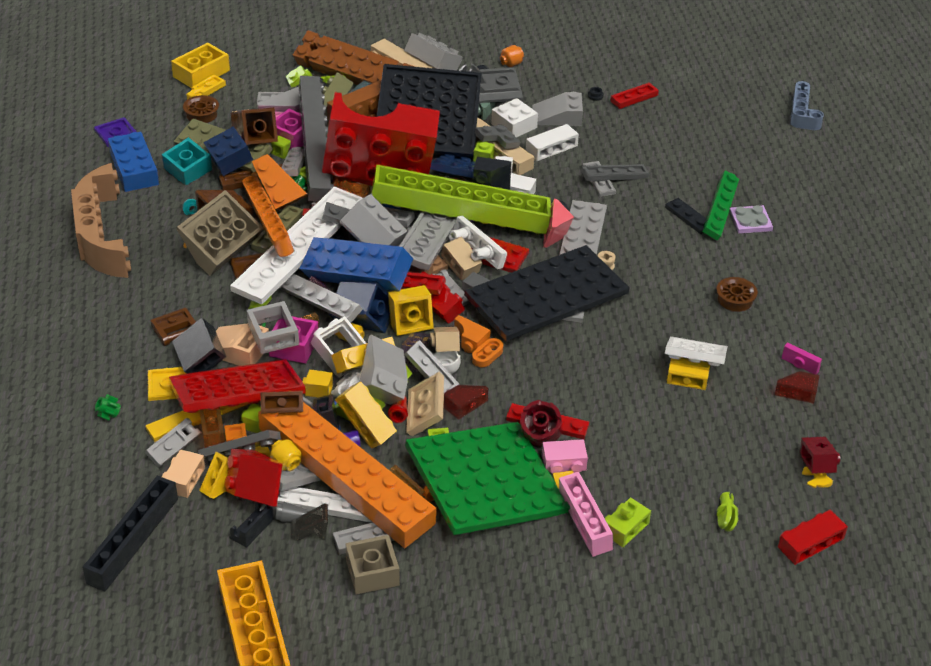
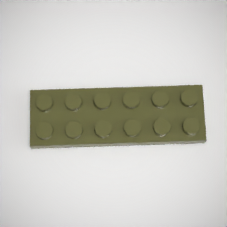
M192 119L173 142L177 145L189 137L208 153L203 142L224 132L225 129ZM266 143L247 145L253 158L252 161L266 154L269 155L273 150L271 145ZM252 161L239 167L252 173L256 171Z

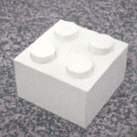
M517 98L492 109L491 124L493 126L499 124L506 126L515 137L537 128L538 113Z

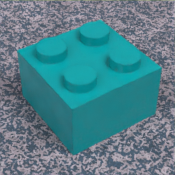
M189 137L162 154L164 169L185 185L212 170L211 155Z

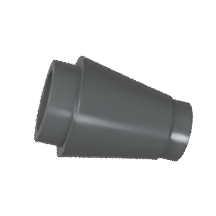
M285 501L277 504L275 520H280V523L306 522L307 509Z

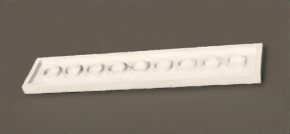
M333 187L287 231L294 252L288 256L280 257L272 245L230 285L231 291L259 304H263L300 268L313 237L329 239L341 227V225L322 219L326 202L351 209L363 198Z

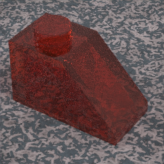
M799 371L777 380L774 395L814 404L820 375Z
M457 385L444 393L443 408L459 420L488 401L489 388L486 386Z

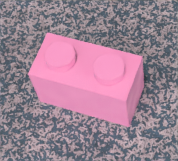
M584 440L543 442L542 459L549 473L565 471L576 473L587 469L588 457Z

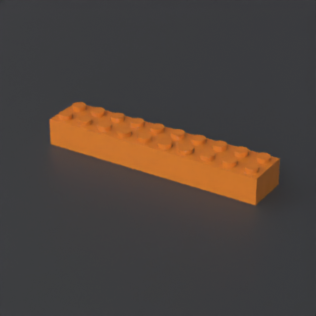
M303 402V412L261 414V411L258 412L260 430L278 431L282 441L291 440L301 451V463L404 549L436 524L435 506L306 403Z

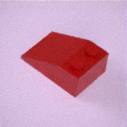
M231 449V454L228 457L229 469L228 476L225 478V491L237 497L269 506H277L283 464L256 450Z

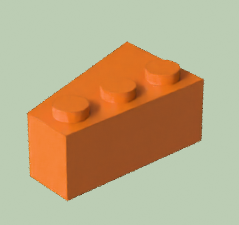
M268 154L252 161L276 211L307 197V193Z

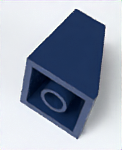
M377 281L340 282L336 294L359 304L363 309L351 323L360 325L363 329L386 333L390 321L388 292ZM329 313V315H330L333 319H336V318H337L338 320L340 319V318H338V317H336V316H334V315H332V314Z

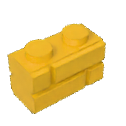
M683 357L681 359L671 358L667 384L706 390L710 365L700 360V363H696Z

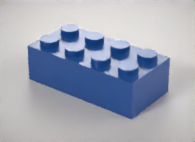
M132 132L127 135L108 138L110 155L125 192L159 185L157 168L141 132Z

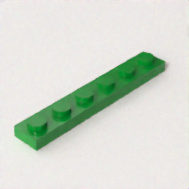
M726 170L721 175L702 231L717 241L722 235L739 182V178Z

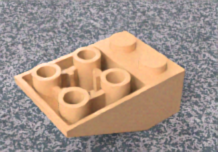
M248 323L223 326L216 330L226 354V358L223 361L238 366L256 364L263 355L259 351ZM259 326L262 333L269 332V328Z

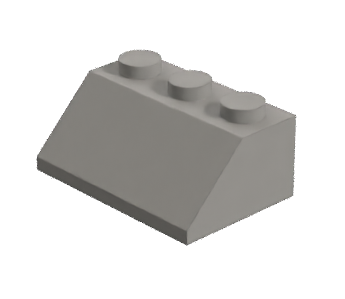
M371 194L358 201L340 220V223L359 242L399 246L408 232Z

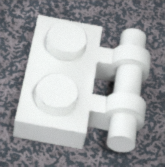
M362 367L347 372L336 383V388L331 392L333 397L340 396L350 386L359 382Z

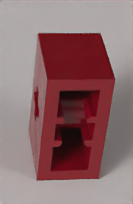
M826 436L801 438L800 455L812 474L837 473V465L840 464V454Z

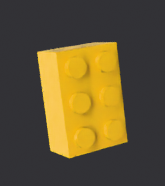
M206 43L171 61L173 77L190 88L212 75L219 77L230 71L229 54L210 43Z

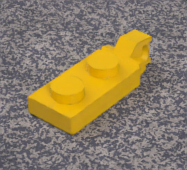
M212 75L191 87L192 90L186 94L187 99L199 95L208 96L226 86V80Z

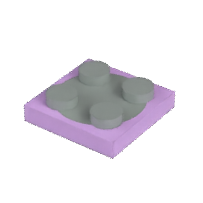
M764 205L732 207L729 210L738 233L773 230Z

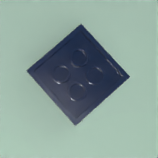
M445 154L431 162V170L473 178L475 162H472L470 158L461 157V159L454 158V155Z

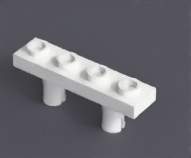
M457 216L454 230L449 232L450 241L462 237L473 248L471 257L474 261L486 259L495 268H503L507 252L464 216Z

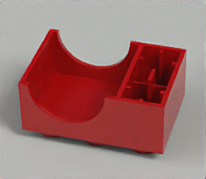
M335 92L322 173L367 180L372 183L376 165L429 174L437 139L440 111L398 103L396 109L390 114L370 117L352 111L343 102L342 93Z

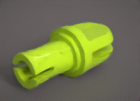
M724 492L720 495L721 505L717 508L718 525L725 531H732L738 522V508L734 505L733 494Z

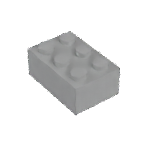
M412 33L404 50L436 69L458 70L463 58L458 55L459 51L453 48L449 49L446 44L438 43L435 38L422 33H418V35Z

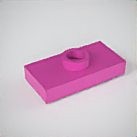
M788 342L784 346L781 358L794 364L795 367L802 368L815 375L819 372L822 361L821 358Z

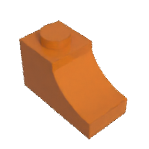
M460 315L454 319V327H457L459 330L461 348L465 352L473 353L481 344L490 339L489 329Z

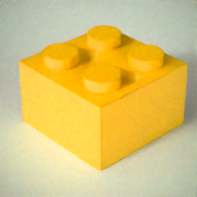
M425 285L388 292L391 325L397 336L434 328L431 294Z

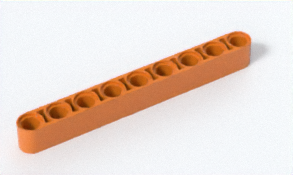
M254 175L246 177L242 182L247 196L278 256L285 257L292 254L294 248L289 234L258 177Z

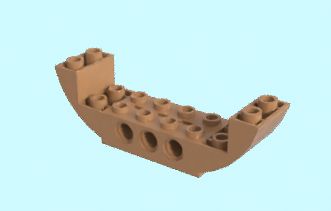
M109 163L88 173L78 182L75 189H71L76 237L81 260H85L92 268L104 274L128 278L131 266L130 260L126 261L125 258L129 257L128 247L123 246V239L104 241L100 202L117 200V194H120L119 184H115L114 181L118 180L117 171L113 170L112 163Z

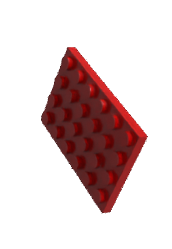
M286 359L169 376V384L183 412L196 413L201 409L216 410L221 406L227 405L235 407L240 405V403L246 402L251 404L258 403L261 400V392L303 391V394L306 393L305 384Z

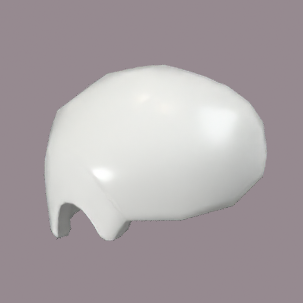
M457 351L434 353L435 358L450 374L455 373L459 369L461 359Z

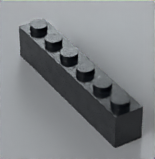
M158 475L82 567L87 585L104 592L109 588L177 502L176 482Z

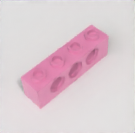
M576 472L560 477L559 491L564 500L570 505L569 513L592 557L613 550V533L580 473Z

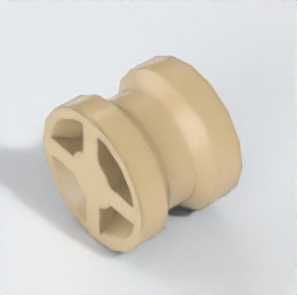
M601 251L598 257L613 270L615 267V254L610 251Z

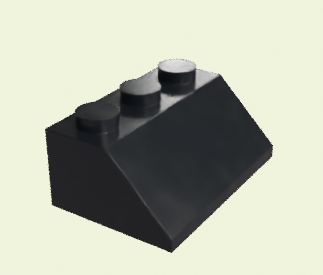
M477 157L473 169V183L510 190L512 161Z

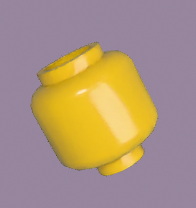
M278 440L272 445L270 458L282 463V470L292 471L299 466L302 454L291 440Z

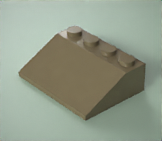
M224 190L181 223L176 229L196 263L211 276L252 243L264 227Z

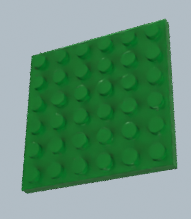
M518 422L406 439L405 447L453 535L558 516L568 513L571 508L562 497L555 481L545 468L531 442L524 437Z

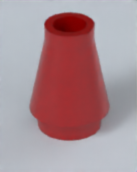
M406 397L401 401L393 403L388 410L390 419L395 423H401L408 417Z

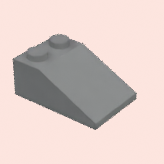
M565 92L532 105V109L538 113L537 125L568 124L569 126H582V93Z
M370 335L359 382L361 381L368 388L372 397L390 405L401 401L405 397L408 379L404 350Z

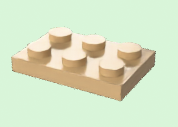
M440 372L408 390L406 433L410 436L423 432L426 428L443 419L444 375Z

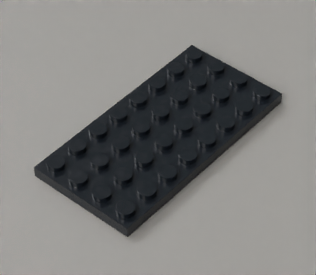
M585 245L466 289L464 296L505 341H509L629 293L630 287Z

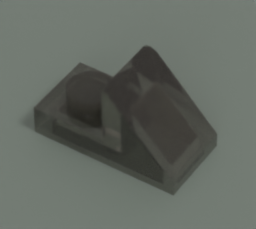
M324 503L292 520L291 538L299 541L314 533L322 540H325L328 525V504Z

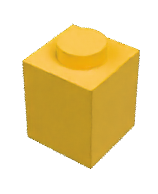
M309 370L307 377H304L302 381L306 388L305 396L319 398L330 395L333 387V373Z

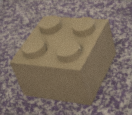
M389 535L345 543L346 562L355 594L400 586L399 566Z

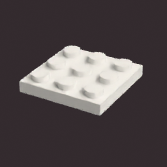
M670 336L665 354H668L673 359L685 357L689 358L688 360L691 362L700 363V360L708 361L709 365L720 366V364L725 362L728 346Z

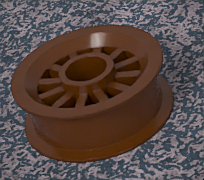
M194 96L187 99L183 104V110L186 112V117L189 121L196 119L209 123L215 120L218 115L219 102L211 96Z
M740 277L725 278L718 283L716 289L720 305L725 309L735 312L749 309L758 294L757 288L752 282Z

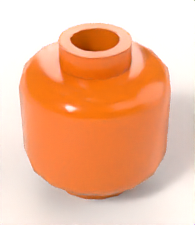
M516 45L503 49L500 56L501 63L508 67H514L522 63L524 57L523 50Z

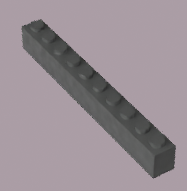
M300 76L299 81L308 201H320L334 187V184H331L333 174L322 173L328 127H325L327 116H324L326 105H323L325 95L322 94L323 83H320V77Z

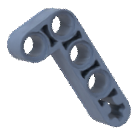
M799 81L795 85L790 123L796 128L819 130L822 126L824 114L819 110L808 109L810 84Z

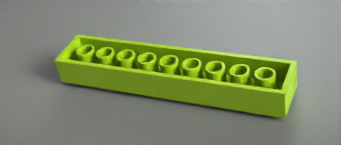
M376 165L372 196L380 204L410 208L414 211H426L431 214H442L447 217L464 216L469 221L473 220L483 224L489 223L500 227L532 231L536 234L547 233L551 218V201L549 197Z

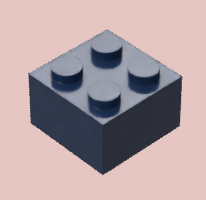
M234 126L203 142L208 153L211 155V159L223 176L253 160L248 146Z

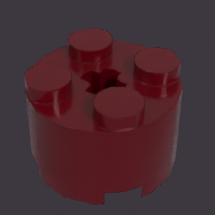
M536 400L524 407L520 419L521 429L524 437L531 444L542 447L543 442H553L559 439L562 434V418L559 409L553 403Z

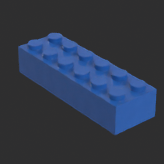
M313 237L299 269L311 280L339 284L340 282L377 281L385 290L400 291L414 258L404 247Z

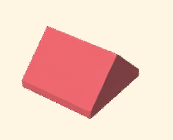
M557 199L553 200L550 208V223L547 233L544 234L543 247L545 248L564 238L574 218Z

